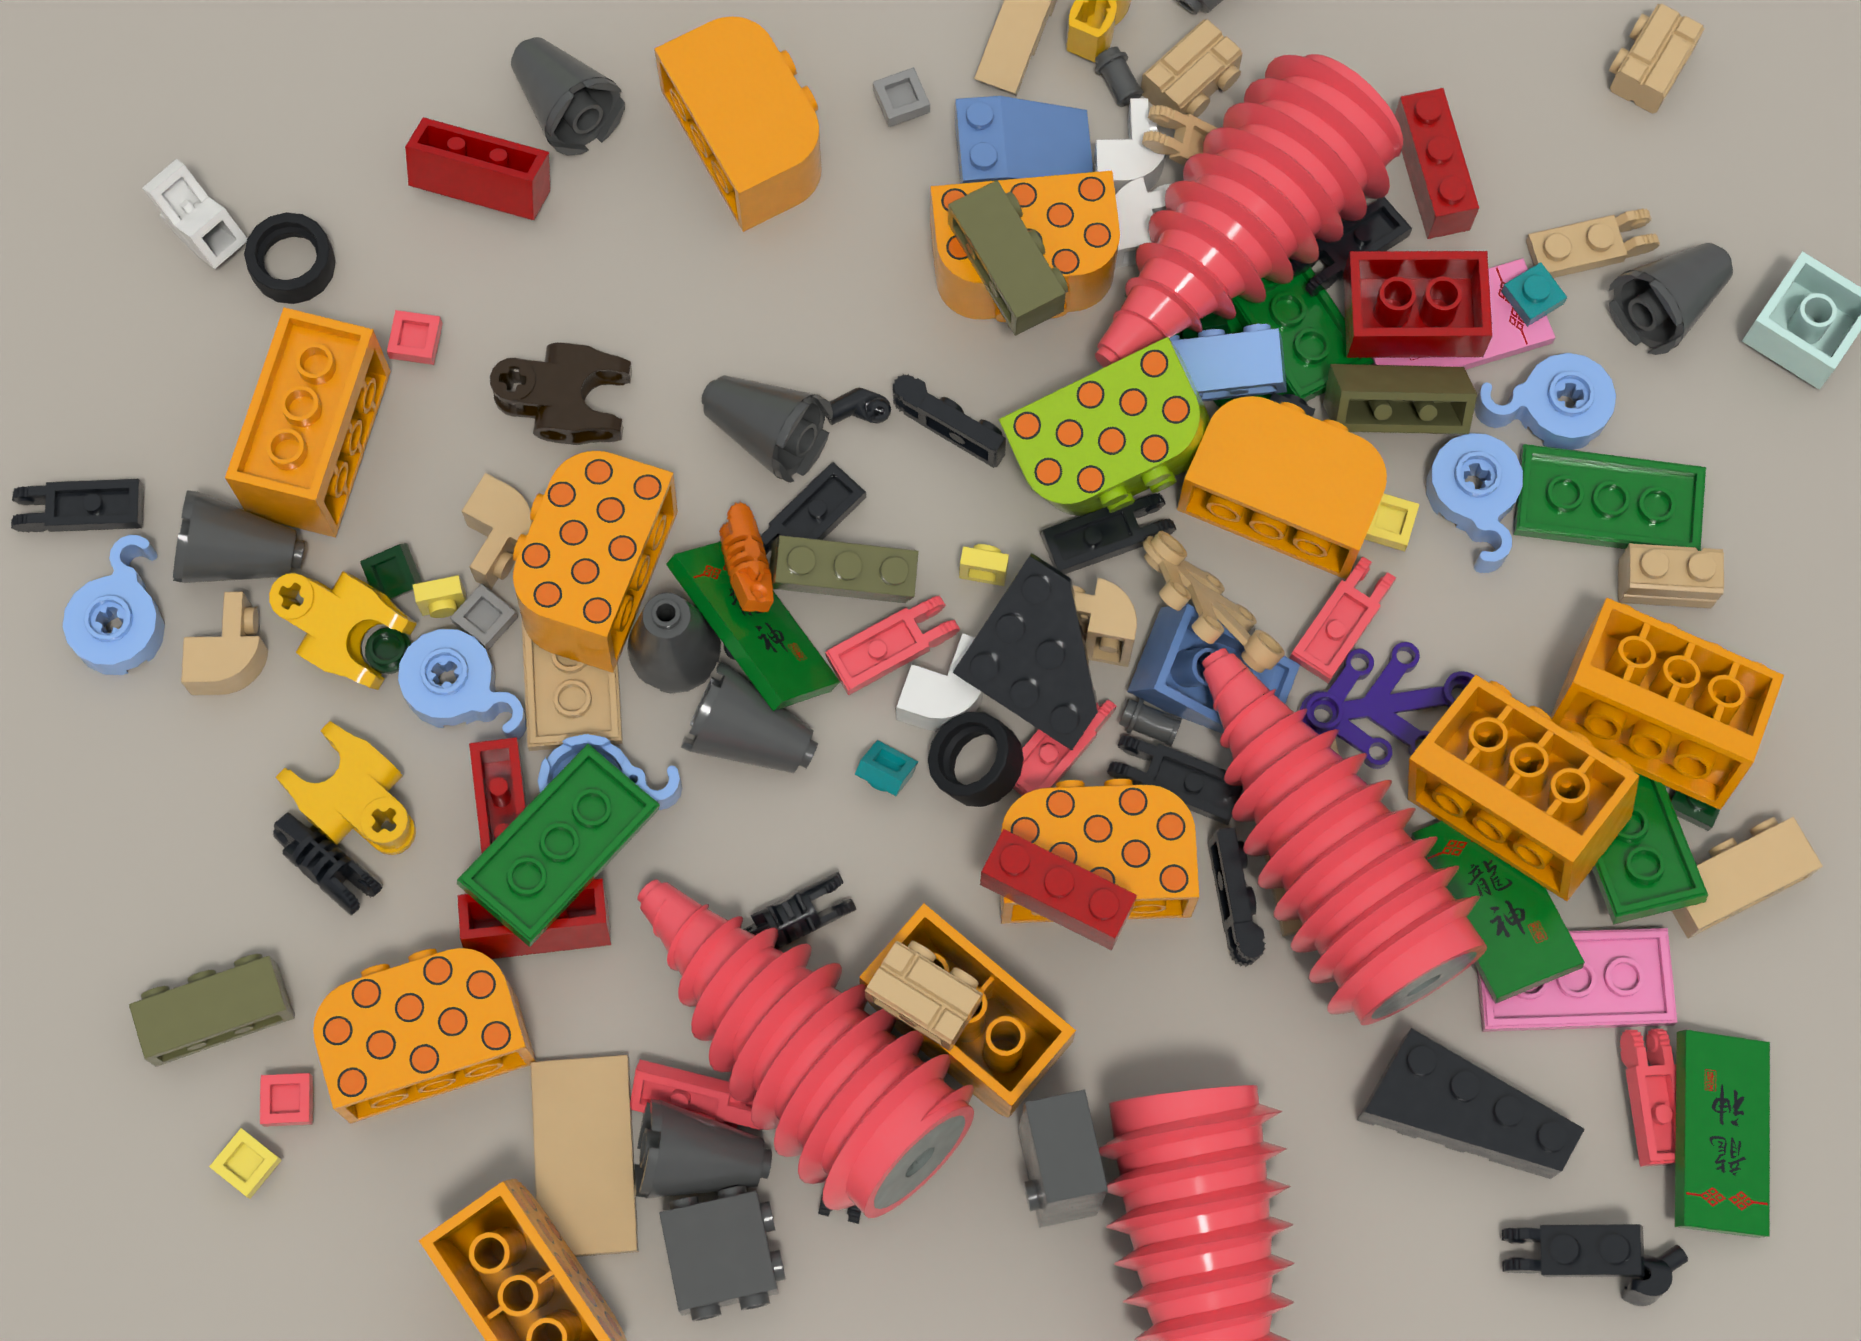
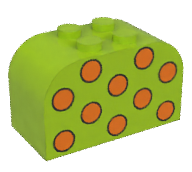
M1166 337L1000 418L999 421L1031 488L1056 509L1066 514L1083 516L1105 507L1108 508L1110 513L1132 505L1135 502L1133 496L1149 488L1152 493H1156L1177 482L1175 476L1189 469L1210 422V418L1179 351L1169 337Z

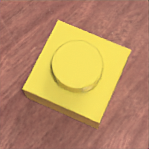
M1383 494L1364 540L1405 552L1419 504Z
M977 544L973 548L963 546L959 578L1005 586L1009 554H1003L997 547L986 544Z
M459 575L412 584L415 602L422 616L430 615L432 618L452 616L467 599L465 588Z
M240 1128L209 1167L243 1195L251 1199L282 1160L248 1132Z

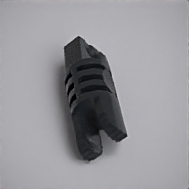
M289 812L275 822L273 836L284 847L282 854L314 884L319 885L323 892L351 916L359 910L360 903L355 895L343 884L346 879L370 898L381 891L382 885L350 856H347L331 839H327L326 835L314 825L308 828Z
M836 872L752 914L751 918L754 924L744 928V930L757 935L766 929L777 928L779 934L774 948L779 949L857 909L853 900L848 899L841 900L819 913L816 912L811 901L835 891L843 884L839 872Z

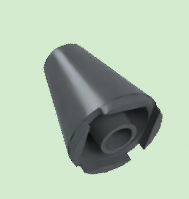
M534 37L524 40L515 48L511 58L512 70L547 141L557 152L567 156L583 154L589 151L585 145L596 138L602 143L611 135L619 124L625 110V102L620 97V92L622 91L614 81L543 38Z
M1704 243L1622 273L1610 284L1609 291L1614 289V300L1609 302V309L1617 327L1628 341L1635 346L1642 342L1653 348L1648 353L1654 355L1668 353L1679 345L1733 275L1731 257L1723 248L1712 243Z
M726 375L711 381L702 394L705 416L777 478L789 483L794 482L791 476L795 473L804 476L812 468L828 440L829 432L823 430L825 416L832 419L833 410L831 403L819 395Z
M187 490L181 516L183 518L181 529L177 539L173 581L196 583L278 578L289 574L291 568L301 569L305 542L296 540V530L198 491Z
M673 593L658 594L647 602L635 622L628 639L629 660L638 678L646 684L670 694L688 692L705 683L711 676V672L721 655L720 638L699 609Z
M720 662L716 671L723 676L720 681L711 677L690 722L692 728L689 733L695 735L692 740L685 736L681 748L693 753L795 773L798 766L807 769L818 746L817 742L811 740L814 730L785 708L773 711L750 681L729 665Z
M650 1099V1103L647 1102L638 1139L637 1149H640V1165L635 1164V1196L647 1199L716 1192L736 1186L755 1188L758 1186L760 1178L767 1179L769 1176L772 1150L764 1148V1139L668 1102Z

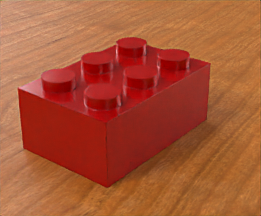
M1487 251L1349 252L1343 275L1347 358L1484 357L1492 338Z

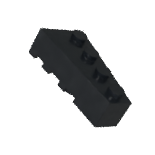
M1412 1028L1400 1042L1357 1119L1359 1122L1389 1128L1402 1135L1412 1138L1418 1137L1442 1144L1446 1148L1458 1152L1475 1154L1488 1158L1489 1161L1548 1179H1552L1563 1171L1585 1130Z

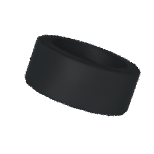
M285 212L268 217L256 225L249 235L244 252L247 270L253 282L263 295L276 302L297 304L309 301L323 292L333 278L336 261L328 236L316 221L303 214ZM291 237L309 240L315 247L317 255L316 261L309 271L300 277L289 280L275 279L269 275L264 266V256L271 246L282 239Z
M967 712L953 717L938 731L931 743L928 756L930 776L938 788L960 803L973 807H984L996 803L1012 791L1021 776L1024 761L1021 743L1013 731L996 718L984 712ZM984 734L990 735L996 740L998 748L995 762L990 771L979 781L964 785L958 782L954 769L957 756L962 748L973 738Z

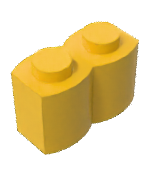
M1075 0L1069 14L1067 51L1096 62V57L1109 49L1113 39L1114 26L1127 14L1131 0Z

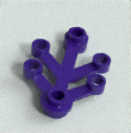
M1401 642L1393 648L1389 658L1390 662L1366 696L1362 699L1344 701L1357 680L1367 678L1374 666V659L1368 651L1355 649L1348 654L1343 671L1328 692H1314L1302 702L1300 710L1307 709L1302 721L1318 734L1339 729L1337 737L1359 752L1367 754L1364 763L1368 767L1381 769L1388 764L1392 757V746L1383 738L1373 739L1349 720L1369 719L1406 744L1411 756L1417 749L1415 742L1420 739L1424 740L1430 732L1420 731L1395 713L1441 706L1449 708L1456 700L1452 696V690L1455 688L1464 690L1474 675L1469 672L1459 671L1451 674L1444 683V686L1390 694L1405 673L1411 672L1416 667L1420 658L1419 650L1414 644ZM1406 651L1412 656L1413 661L1409 664H1403L1397 659V653ZM1354 658L1363 659L1367 664V669L1363 671L1355 670L1351 665V660ZM1318 709H1324L1330 714L1331 719L1325 723L1316 720L1314 712ZM1375 746L1380 747L1384 750L1386 757L1382 760H1375L1371 757L1369 749Z

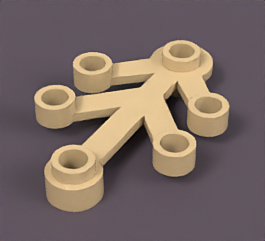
M1159 531L1154 537L1148 536L1143 542V547L1147 552L1144 558L1153 569L1163 574L1166 581L1164 587L1159 591L1162 600L1171 608L1180 611L1192 599L1199 616L1192 624V629L1198 637L1208 644H1214L1224 633L1222 623L1244 646L1245 650L1241 653V657L1250 668L1258 673H1262L1265 669H1273L1284 657L1285 652L1280 644L1266 632L1256 630L1252 635L1248 633L1257 623L1253 614L1242 605L1235 604L1223 597L1221 594L1225 591V588L1215 576L1185 561L1187 552L1174 537L1164 531Z

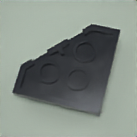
M1031 553L955 667L953 673L1070 750H1073L1098 713L1099 705L1092 683L1089 659L1082 626L1080 625L1072 579Z

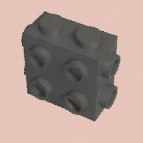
M736 1186L717 1192V1200L699 1203L696 1196L669 1202L670 1210L659 1212L678 1311L682 1316L691 1314L692 1321H701L720 1316V1307L740 1303L741 1310L769 1305V1296L779 1294L776 1281L786 1279L780 1250L770 1252L766 1232L775 1231L770 1201L760 1203L757 1191L747 1193L746 1186Z

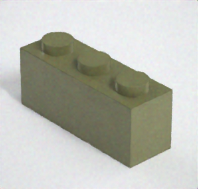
M998 180L948 204V225L1013 334L1016 336L1064 312L1065 295L1068 292V286L1061 271L1057 267L1051 269L1044 258L1045 247L1038 233L1034 229L1028 231L1021 220L1023 212L1015 195L1012 192L1005 193Z
M1330 364L1323 405L1329 419L1343 424L1348 428L1349 432L1469 434L1477 392L1464 367Z
M779 535L772 542L770 570L773 589L906 603L915 597L919 551Z
M252 954L234 962L235 967L220 973H216L215 970L202 971L190 976L187 979L188 984L170 990L169 986H161L142 993V1000L129 1004L144 1059L157 1067L294 1019V1013L279 965L270 956L263 957L262 954Z

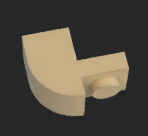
M487 473L483 475L465 504L462 514L468 527L487 536L486 541L469 567L475 581L492 590L498 578L503 580L510 573L515 563L513 552L516 542L521 534H528L533 521L530 520L531 511L524 497L510 485Z
M224 592L222 637H184L181 683L191 695L231 694L250 685L262 672L267 661L268 648L259 636H251L257 635L258 610L256 607H252L243 592Z

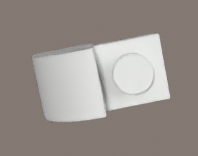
M1148 98L1130 99L1127 118L1128 139L1096 140L1094 172L1112 170L1115 195L1124 185L1141 177L1144 178L1146 189L1149 191L1162 174L1166 155L1155 153L1142 144L1144 132H1157V123L1148 118Z
M175 159L142 187L161 212L160 216L172 231L200 259L212 268L216 269L247 242V237L226 209L208 197L190 171L179 160Z
M1141 177L1124 185L1115 195L1120 228L1115 269L1136 265V251L1138 247L1144 243H1152L1148 230L1149 220L1155 212L1166 210L1165 194L1171 184L1159 186L1153 192L1147 193L1144 178Z
M962 633L947 676L911 664L896 706V720L922 729L939 731L953 717L967 712H977L982 702L983 692L953 673L975 637Z

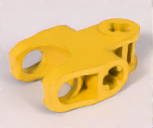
M342 571L332 589L319 581L296 573H289L279 577L272 584L269 592V603L273 611L279 617L306 632L296 650L299 656L325 672L347 677L376 690H379L385 678L381 673L371 668L363 659L361 642L364 635L370 628L382 624L401 633L411 635L417 625L386 594L345 571ZM298 593L304 598L301 605L295 600Z
M329 721L320 731L339 753L340 762L335 774L324 782L310 783L299 778L291 770L284 768L275 778L293 797L299 810L306 816L307 820L336 845L354 829L376 850L383 854L396 855L403 853L415 840L416 827L404 806L389 793L390 789L403 775L366 740L348 733ZM388 821L391 824L395 823L396 827L390 832L385 828L382 829L381 825Z

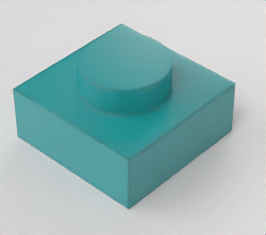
M1541 262L1504 284L1501 290L1527 327L1564 305L1567 299L1566 294Z
M877 740L860 760L855 775L868 781L873 788L897 796L913 776L918 761Z

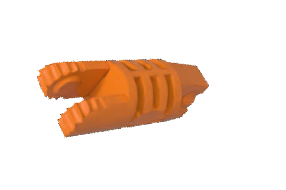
M735 503L727 513L729 521L723 524L719 531L722 543L721 549L727 566L729 580L743 611L769 612L774 601L773 585L763 541L750 507L746 503Z

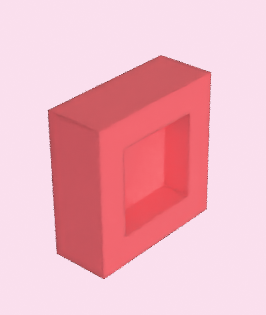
M395 310L387 348L389 359L434 365L443 324L441 317Z
M310 1073L261 1075L260 1124L263 1127L313 1125V1076Z

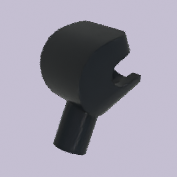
M1675 1245L1658 1257L1644 1255L1645 1277H1640L1641 1280L1631 1279L1629 1286H1624L1622 1299L1636 1306L1651 1305L1670 1288L1673 1278L1672 1272L1688 1262V1257L1679 1245Z

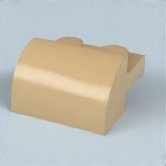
M1101 578L1097 580L1095 595L1085 594L1084 589L1073 585L1080 625L1082 626L1084 640L1086 641L1088 659L1128 667L1137 629L1136 612L1129 597L1117 585Z

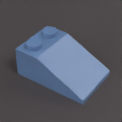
M1005 96L956 99L955 130L960 184L1093 172L1087 110Z
M1186 604L1180 611H1177L1167 606L1160 608L1127 691L1165 712L1223 733L1224 729L1219 714L1213 708L1214 700L1203 676L1205 668L1202 662L1207 656L1219 649L1226 648L1229 654L1234 653L1270 691L1276 689L1274 695L1284 704L1287 701L1300 664L1284 656L1273 669H1265L1262 673H1258L1244 662L1241 657V653L1245 650L1244 646L1222 623L1224 633L1214 644H1208L1198 637L1192 629V624L1199 617L1195 607Z

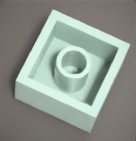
M1802 251L1742 342L1820 390L1861 331V287Z

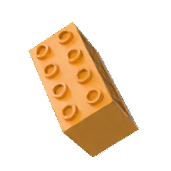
M283 307L225 476L226 481L245 511L279 524L336 538L391 373L373 329Z
M1606 597L1577 648L1550 717L1552 722L1568 732L1576 731L1587 737L1594 748L1607 756H1616L1625 760L1631 765L1634 772L1721 810L1754 763L1784 675L1767 668L1762 663L1746 659L1722 648L1716 643L1705 641L1678 629L1670 623H1664L1635 610L1627 604L1618 603Z
M1475 675L1409 758L1408 800L1557 896L1568 901L1595 866L1601 855L1605 853L1632 817L1640 775L1636 774L1631 765L1625 760L1616 756L1609 757L1594 748L1591 741L1581 733L1576 731L1568 732L1552 722L1551 717L1542 709L1536 706L1528 707L1516 700L1500 683L1495 681L1487 682Z

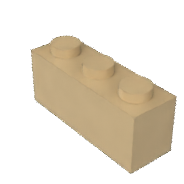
M1794 816L1779 824L1776 818L1772 817L1749 830L1752 838L1740 844H1737L1735 839L1731 838L1708 851L1712 858L1697 865L1708 893L1706 902L1672 910L1688 939L1811 877L1823 867Z

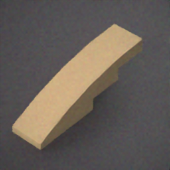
M1004 0L974 79L983 84L1017 95L1031 56L1035 55L1048 17L1052 16L1057 0Z

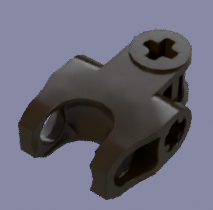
M551 343L547 345L544 362L519 358H507L498 362L490 374V386L493 390L494 401L498 409L509 416L534 418L533 434L542 440L571 445L615 442L622 440L624 428L622 419L613 414L592 410L585 404V399L592 389L598 386H620L630 383L632 366L631 361L601 352L590 346ZM514 383H520L514 392L508 391L513 389Z

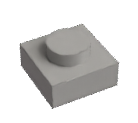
M914 67L873 82L874 94L889 127L930 113L929 100Z
M480 584L450 617L455 626L464 633L474 636L486 651L494 645L518 618L516 611L483 584Z

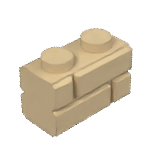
M1662 3L1657 4L1650 17L1642 13L1629 36L1635 40V43L1630 51L1622 47L1609 69V72L1615 74L1609 89H1611L1612 93L1627 101H1634L1635 105L1652 114L1657 113L1695 49L1705 28L1702 24L1687 16H1680L1679 12Z
M1204 19L1142 75L1141 88L1144 92L1142 96L1148 98V101L1154 106L1163 105L1184 115L1191 114L1199 117L1210 103L1209 97L1217 89L1220 88L1222 91H1226L1238 80L1241 75L1239 68L1243 53L1227 36L1224 37L1222 32L1208 19Z
M1629 543L1625 553L1623 552L1619 558V603L1712 608L1723 595V549L1703 548L1701 551H1698L1695 547Z
M896 941L882 962V965L867 985L865 999L881 1009L884 1008L889 1014L950 1051L982 1001L983 993L976 990L979 982L959 968L954 967L949 973L934 964L936 955L915 941H911L908 947Z

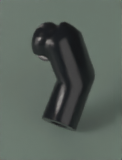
M859 387L830 401L833 417L832 419L826 418L831 425L850 416L878 424L889 418L891 406L886 397Z

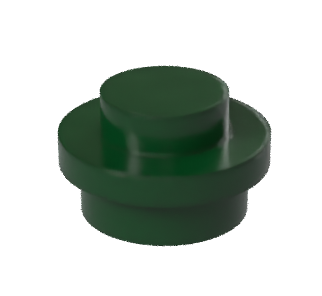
M389 627L379 629L366 642V659L370 666L380 673L393 674L399 672V663L408 646L411 645V641L405 633H401L396 629Z

